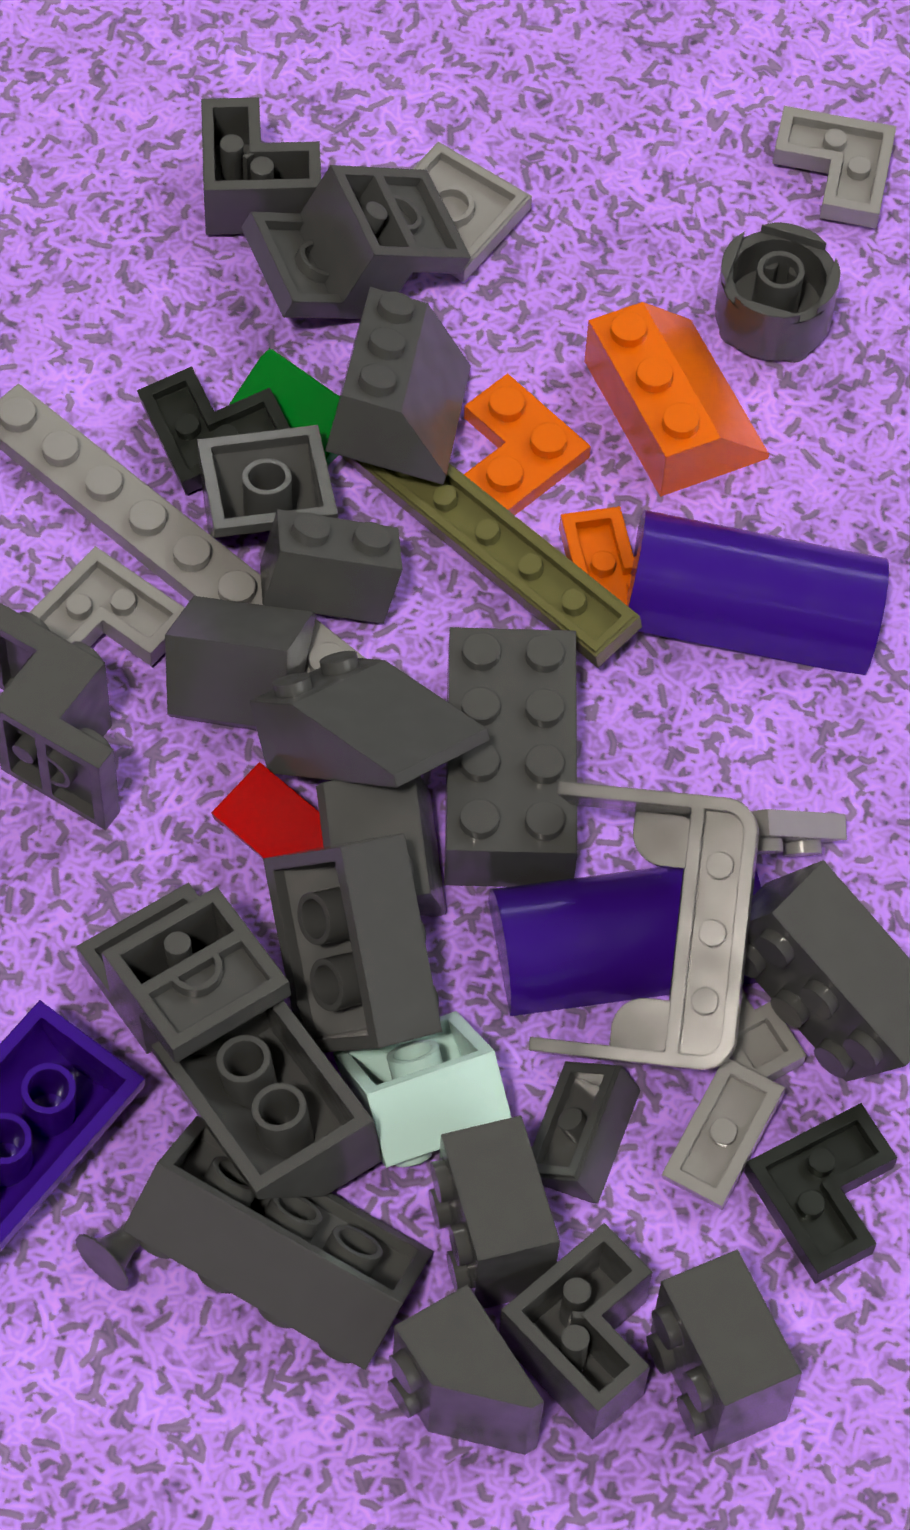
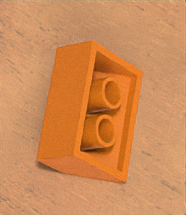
M640 302L588 320L584 362L660 497L768 459L769 452L691 319L645 302Z

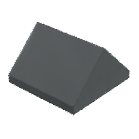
M318 425L197 439L208 534L214 538L270 531L277 509L300 513L309 512L320 516L338 518Z
M193 596L165 634L167 714L169 717L257 730L250 700L274 690L272 683L276 679L289 674L304 673L316 619L315 613L312 611Z
M421 776L397 788L337 780L322 782L316 786L323 847L404 833L408 854L411 857L414 868L413 881L420 916L434 917L446 914L430 789Z

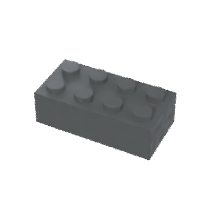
M450 627L447 702L486 727L489 741L446 762L444 885L511 887L572 879L575 876L577 861V806L568 803L557 792L559 781L577 783L576 631Z

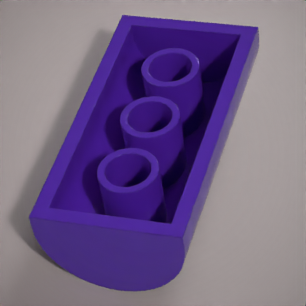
M644 510L637 530L632 575L627 594V606L640 616L642 628L637 632L827 670L866 675L881 629L888 589L889 562L887 558Z
M655 867L490 889L488 903L510 1016L670 995L683 869ZM756 870L753 896L761 888ZM744 975L743 985L757 983L754 978Z
M41 1000L35 1004L0 1043V1252L145 1087L144 1077Z

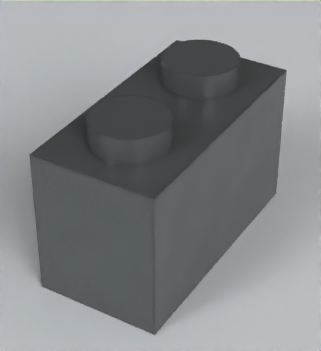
M277 509L260 562L262 605L312 611L315 614L384 624L403 570L399 529L374 522H358L320 516L309 512L300 513Z

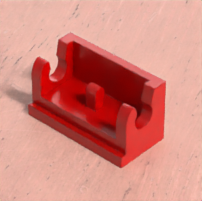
M260 762L211 812L213 818L219 824L225 826L262 859L323 847L319 811Z

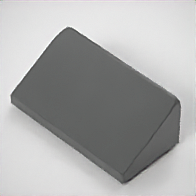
M565 1061L532 1146L543 1186L590 1203H599L640 1093V1088L622 1065Z

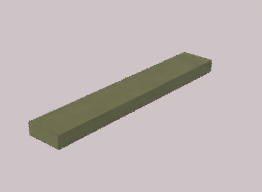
M343 456V459L547 627L551 630L576 631V650L597 668L642 628L640 616L450 463L444 485Z

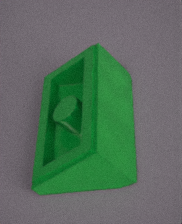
M269 348L259 358L229 405L270 387L290 428L318 425L328 466L339 456L325 450L340 396Z

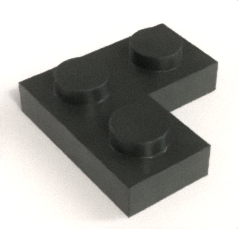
M192 366L137 390L143 408L185 494L202 488L197 439L290 428L270 387L214 412Z
M862 1103L747 1161L744 1173L816 1284L873 1254L876 1242L845 1196V1193L893 1169L897 1156Z

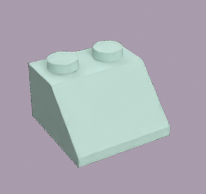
M457 1011L440 1016L442 1032L382 1048L333 1052L342 1079L374 1120L382 1158L381 1162L386 1168L393 1165L397 1167H410L425 1162L432 1156V1152L440 1149L441 1134L512 1118L494 1049Z

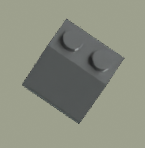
M468 1284L394 1326L393 1354L389 1356L394 1378L388 1381V1386L395 1402L407 1418L417 1414L427 1431L523 1455L537 1448L544 1401Z

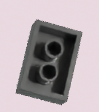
M824 860L765 883L752 898L744 975L757 981L771 997L770 1003L777 1016L786 1024L800 1030L814 1046V1055L817 1061L832 1075L841 1077L847 1082L906 1066L910 1062V958Z

